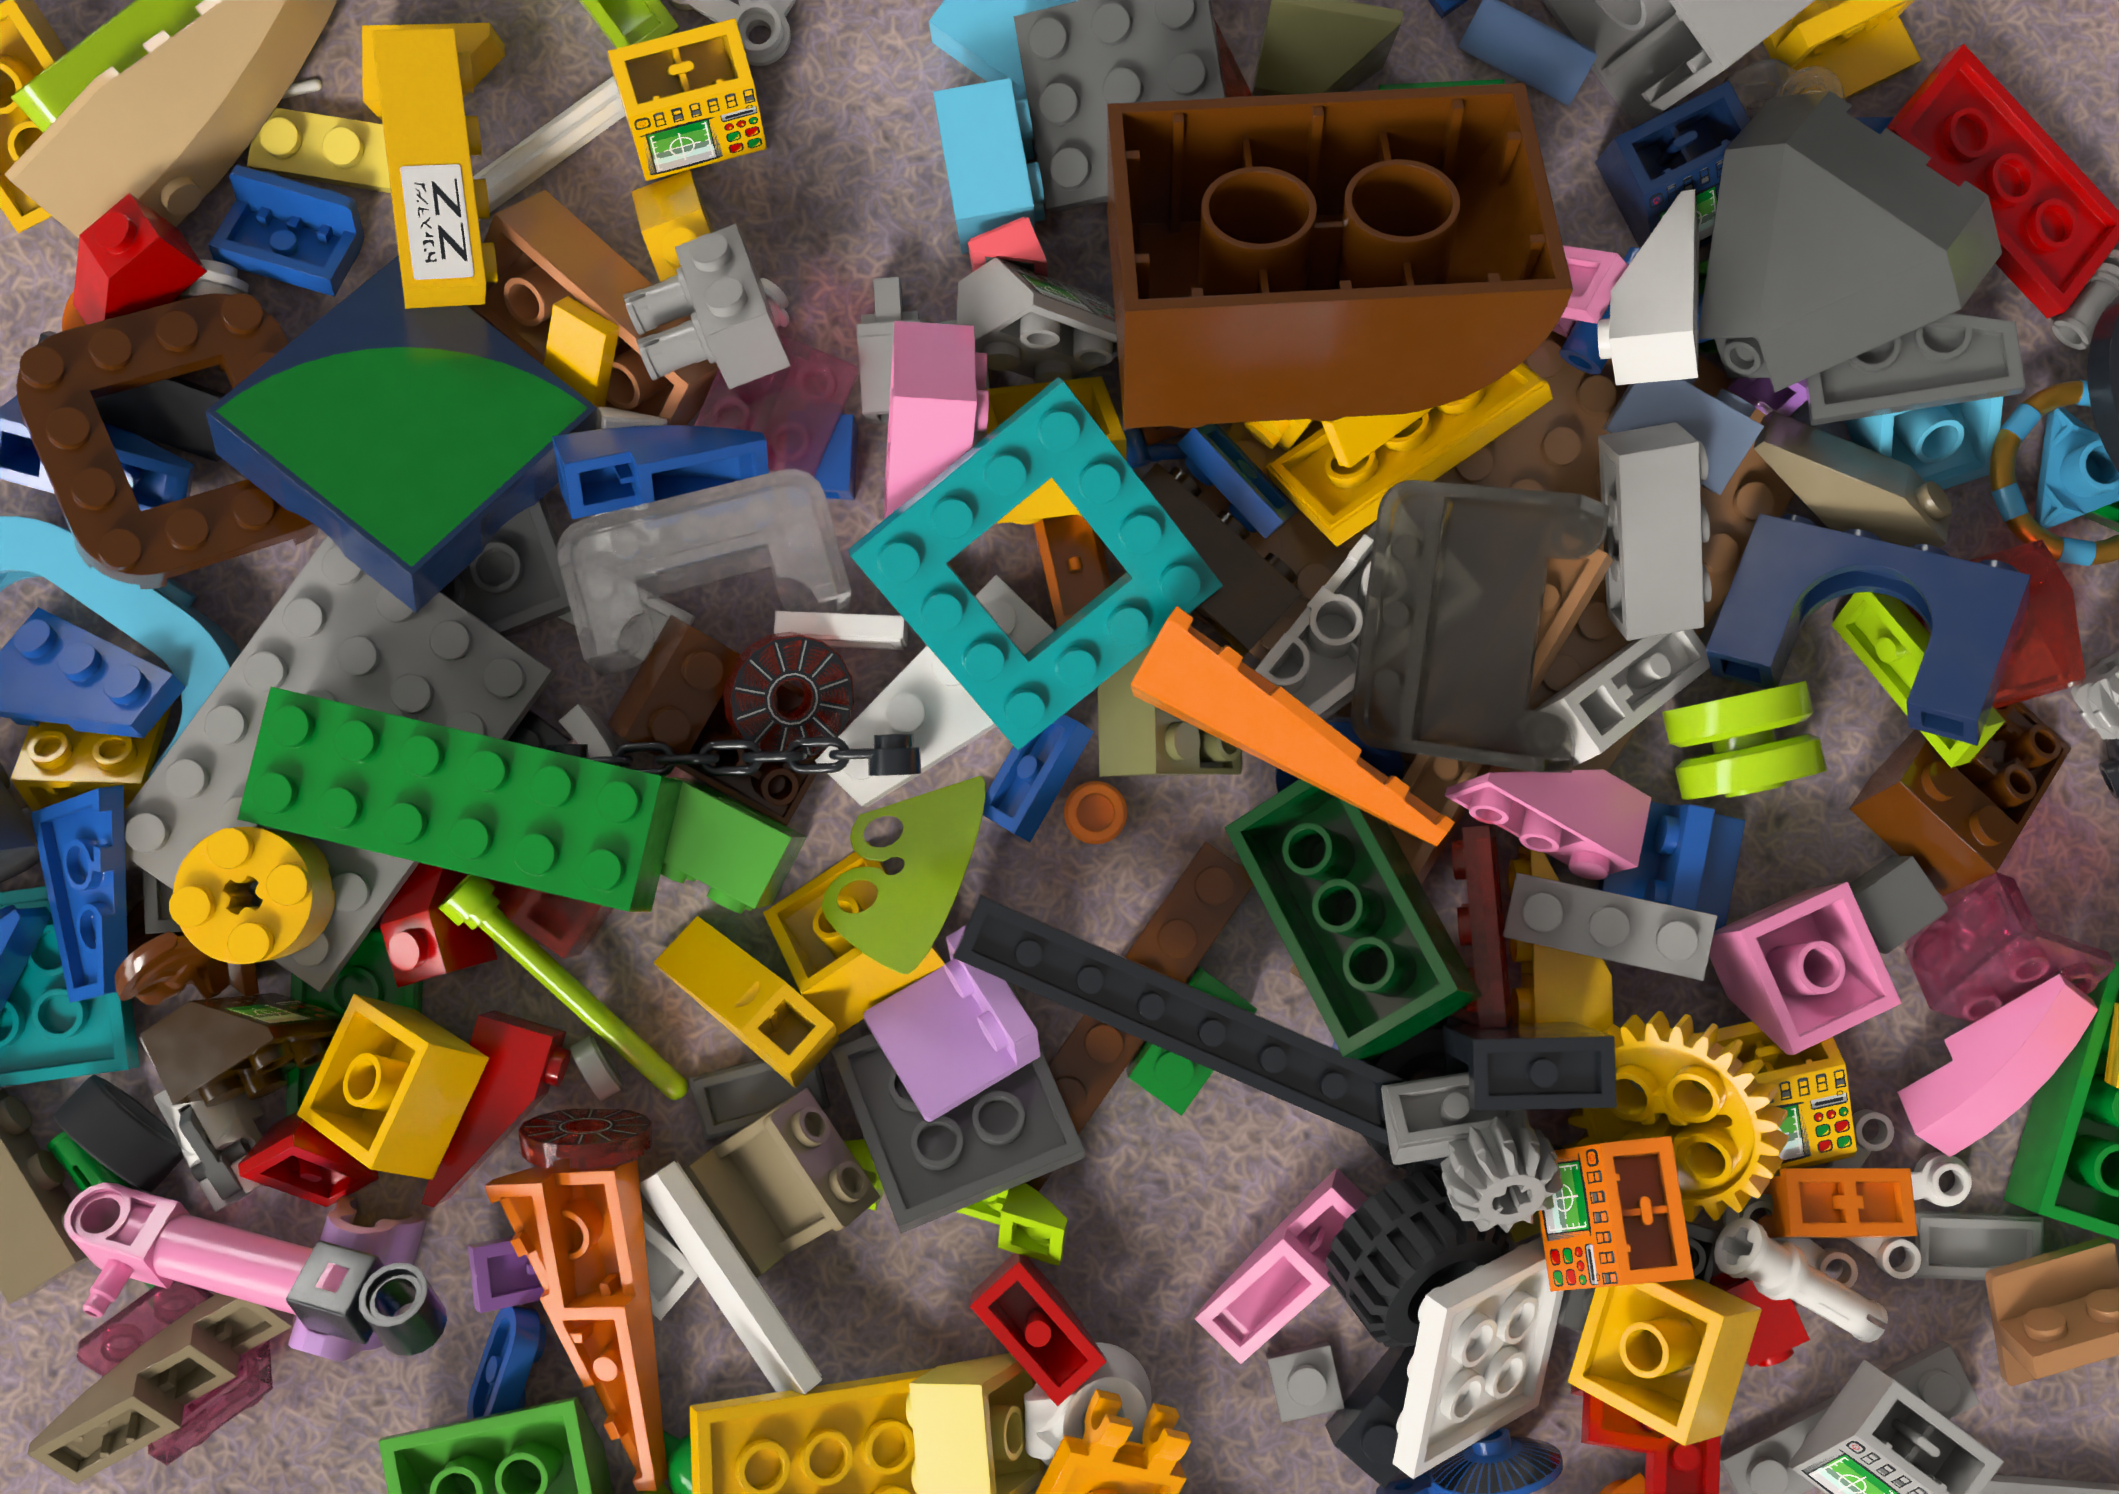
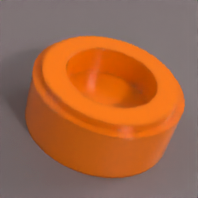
M1089 781L1076 787L1066 800L1064 806L1065 823L1069 831L1082 842L1088 844L1109 842L1117 837L1125 826L1127 820L1125 799L1114 786L1106 782Z

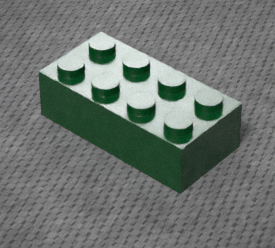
M1299 779L1224 827L1343 1057L1372 1061L1482 997L1479 988L1387 822Z

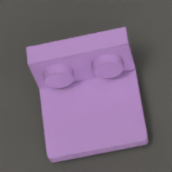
M966 926L946 936L951 961L864 1012L867 1026L921 1115L928 1122L942 1116L1040 1057L1037 1029L1007 982L953 958V954Z

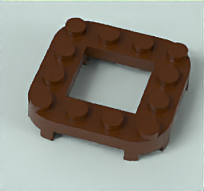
M213 293L179 300L53 334L35 347L25 351L21 356L16 388L24 427H27L74 538L75 547L89 568L94 567L102 574L117 581L140 585V589H155L167 586L168 578L293 539L295 545L318 533L319 527L296 513L286 510L249 479L141 511L94 402L96 398L219 365L222 373L226 372L232 388L236 387L289 344L278 322L262 308L261 304L253 296L244 293L233 295Z

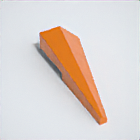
M1176 606L1163 625L1130 684L1133 696L1435 847L1440 844L1454 825V821L1445 815H1441L1408 791L1410 787L1393 775L1387 777L1360 758L1359 755L1362 750L1285 689L1276 686L1243 663V657L1230 646L1225 645L1222 648L1192 627L1191 623L1194 618Z
M637 1151L579 1153L491 1180L485 1185L486 1194L491 1204L497 1201L500 1202L515 1232L510 1242L518 1258L527 1255L544 1289L539 1299L584 1388L593 1386L607 1414L603 1425L611 1441L620 1439L636 1471L632 1480L636 1491H657L668 1477Z

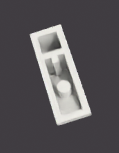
M1695 189L1681 191L1612 288L1610 318L1598 320L1600 359L1612 358L1616 385L1698 378L1700 237Z
M1693 629L1635 639L1555 693L1518 721L1517 724L1549 771L1568 770L1604 752L1709 669L1710 664L1706 647Z

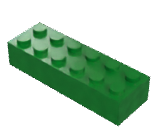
M270 686L237 820L623 911L651 912L683 781Z

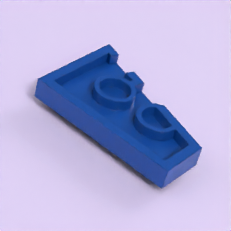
M39 607L0 650V717L10 718L17 725L38 727L40 722L68 724L75 731L145 738L186 688L172 673Z
M124 785L97 788L31 812L70 1003L116 993L115 973L121 963L128 957Z

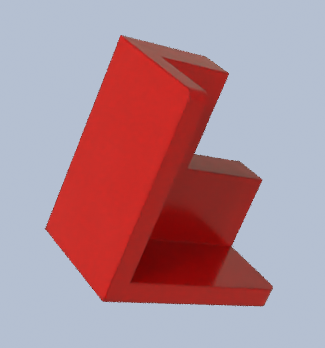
M1571 1384V1394L1583 1396L1581 1443L1646 1453L1645 1494H1719L1721 1436L1684 1446Z

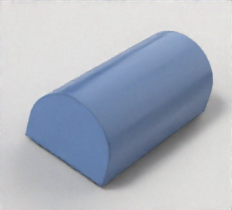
M1482 0L1458 45V49L1567 106L1570 105L1598 56L1595 54V50L1500 0Z

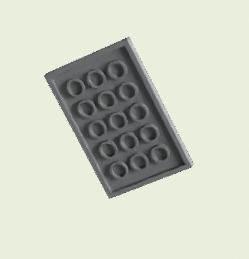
M327 535L125 810V857L173 890L176 874L181 863L195 845L204 838L223 828L267 827L237 820L270 686L508 740L556 672L442 592L435 595L415 613L346 558L341 549ZM305 836L323 852L330 866L328 870L331 877L332 890L335 889V907L325 930L312 944L291 955L273 960L317 991L328 990L419 862ZM259 882L252 883L249 892L253 895L251 902L253 906H261L263 901L255 893Z

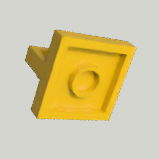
M1815 0L1762 41L1790 95L1831 91L1846 101L1915 67L1921 61L1899 17L1915 0Z

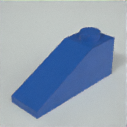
M16 395L0 407V479L54 493L27 427H24ZM103 422L141 511L190 497L194 464L128 430Z

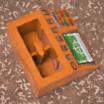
M1671 1136L1598 1143L1554 1150L1557 1155L1556 1162L1561 1170L1560 1178L1563 1188L1552 1195L1554 1208L1539 1210L1550 1292L1694 1279Z

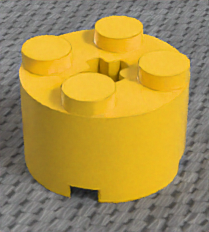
M271 827L223 828L200 841L184 858L176 874L173 894L169 901V912L188 940L204 954L227 963L250 964L286 957L312 944L322 934L331 919L335 907V889L332 890L331 877L328 870L330 866L325 855L305 836ZM259 882L255 893L259 898L263 899L261 906H253L251 903L253 895L249 892L251 884Z

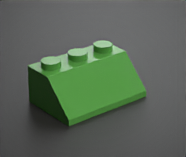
M577 1397L382 1437L378 1441L388 1494H613L604 1443Z

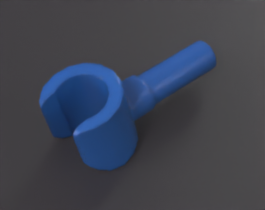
M1141 428L1123 431L1126 437L1127 463L1132 469L1145 466L1151 462H1160V460H1178L1187 457L1177 444L1159 443L1147 446Z

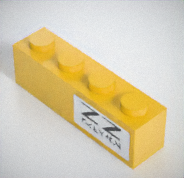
M454 28L372 30L374 60L405 309L485 304L486 283L498 282L494 243H481L478 219H490L486 179H473L470 156H482L478 116H465L462 93H474L470 53H457Z

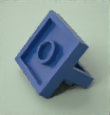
M1651 801L1638 867L1609 874L1605 879L1599 880L1598 890L1717 915L1714 931L1726 926L1745 820L1714 814L1715 809L1691 804L1668 805Z

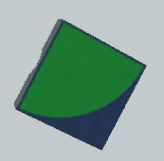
M399 255L205 411L217 455L286 510L296 513L319 527L336 543L346 558L415 613L483 552L493 535L506 522L523 510L535 505L559 483L552 436L597 430V407L468 306L405 309Z

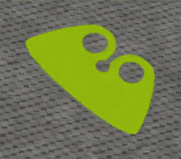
M977 776L860 814L852 826L850 834L852 849L860 857L874 861H886L893 857H899L904 861V868L895 875L885 874L881 868L859 867L846 871L838 876L826 890L822 909L825 918L842 937L881 965L901 974H909L919 966L938 937L954 904L977 840L986 799L983 777ZM893 816L902 822L903 832L899 839L891 845L874 847L870 846L864 839L866 827L876 818ZM856 880L872 882L878 891L877 899L867 910L859 913H848L839 907L837 902L838 894L843 887Z

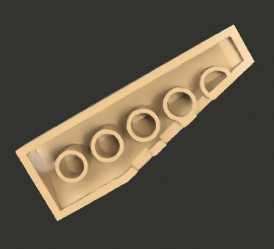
M337 0L202 1L195 6L201 15L172 37L162 30L142 44L148 54L119 74L112 66L96 77L5 173V176L78 238L84 230L129 193L177 227L189 213L199 206L204 197L220 182L257 136L295 80L324 29Z

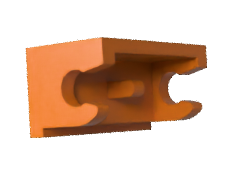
M1079 515L1043 518L1033 523L1056 629L1111 585L1101 538L1084 517Z
M1911 1168L1779 1169L1780 1176H1774L1770 1179L1769 1184L1762 1193L1771 1194L1774 1205L1772 1215H1765L1758 1220V1224L1763 1226L1769 1238H1890L1918 1236Z

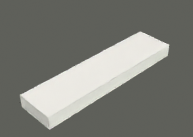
M674 1160L640 1182V1191L775 1391L792 1390L806 1394L821 1382V1373L680 1164Z

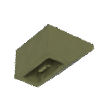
M1153 643L1098 686L1099 776L1241 775V749L1133 696L1130 684Z

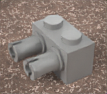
M737 224L704 234L697 239L676 246L675 250L681 267L676 269L677 275L649 287L623 294L628 314L639 335L660 325L691 315V320L683 322L678 326L636 339L643 363L653 381L675 370L708 359L711 364L717 363L728 388L732 389L791 366L762 282Z

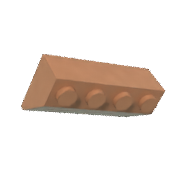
M546 190L494 214L483 243H494L498 282L486 283L485 304L466 306L543 365L553 304L569 296L620 327L605 407L666 418L668 421L667 425H687L713 396L723 378L717 363L711 364L706 359L675 370L653 381L643 363L636 339L660 333L691 320L689 316L681 317L639 335L628 314L623 294L643 289L653 284Z

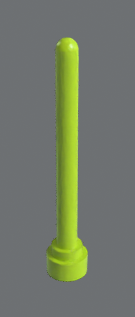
M471 874L467 875L441 902L438 908L457 926L463 922L472 930L479 926L667 1098L679 1100L686 1095L688 1082L677 1070L497 907L500 900L492 894L495 887L486 878Z

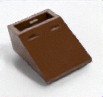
M670 615L607 725L630 743L662 742L669 745L675 754H698L702 746L709 741L744 739L733 719L731 694L738 671L748 658L677 617ZM747 663L743 673L744 676L746 672L744 685L750 673L748 686L753 675L751 687H753L756 678L755 687L759 681L758 688L763 684L762 690H764V687L767 689L770 683ZM787 680L780 682L772 695V706L776 714L790 721L798 720L807 715L814 701L813 695ZM735 692L737 707L738 699L742 712L744 710L741 699L746 711L745 700L749 710L751 709L749 701L753 708L754 702L756 707H758V702L760 706H762V703L765 704V697ZM823 708L821 711L818 709L816 716L837 734L841 726L840 722L838 727L841 713H839L836 722V712L832 722L834 711H832L829 719L830 710L826 717L827 710L823 714ZM766 712L738 723L746 733L747 731L744 727L752 735H755L749 727L755 732L758 731L751 724L760 730L756 723L763 727L759 721L766 724L763 719L768 722L767 717L770 718V716ZM810 721L805 724L808 737H817L821 730L813 736L819 728L815 729L816 726L811 728L814 723L810 724ZM776 723L758 743L761 749H776V747L765 744L778 745L769 741L779 742V740L772 739L771 737L780 738L774 734H781L777 732L782 731L779 728L782 727L781 725ZM797 727L789 729L785 751L788 745L795 740L793 738L799 736V734H794L799 731L795 730ZM811 747L812 752H815L817 749L820 748V747ZM827 748L823 749L822 751L818 752L810 758H806L805 760L797 762L801 764H815V760ZM747 749L713 750L710 753H717L720 756V760L717 763H711V765H749L752 762H744L741 757L743 753L751 751ZM649 752L655 756L664 755L662 752ZM786 761L762 762L759 770L744 776H712L705 773L699 764L675 765V767L785 826L788 825L817 773H797L790 769Z
M2002 683L1999 685L1992 706L2005 722L1969 763L1951 768L1920 730L1915 729L1869 778L1849 808L1899 856H1913L1935 889L1943 897L1998 871L2071 750L2051 728L2044 724Z

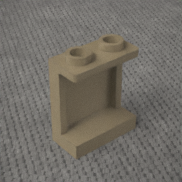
M808 1088L803 1089L722 1140L683 1168L756 1278L763 1275L785 1255L831 1229L839 1231L847 1227L880 1198L865 1172Z

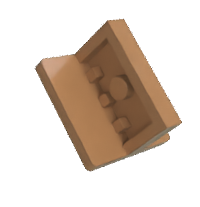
M2107 1237L2095 1238L1986 1272L1985 1280L2000 1374L2008 1385H2019L2119 1355V1267L2116 1246Z

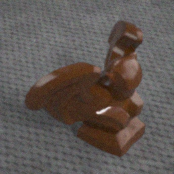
M144 899L128 913V957L121 963L115 973L116 993L120 1000H129L135 996L147 1005H159L167 999L180 994L188 984H193L205 999L219 995L229 985L245 996L259 994L255 963L233 964L214 959L197 949L188 940L183 931L145 934Z

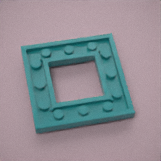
M1060 377L1051 382L848 549L850 557L1018 751L1152 644L1176 606L1189 614L1223 586ZM1052 477L1127 572L1029 652L1024 654L947 562Z

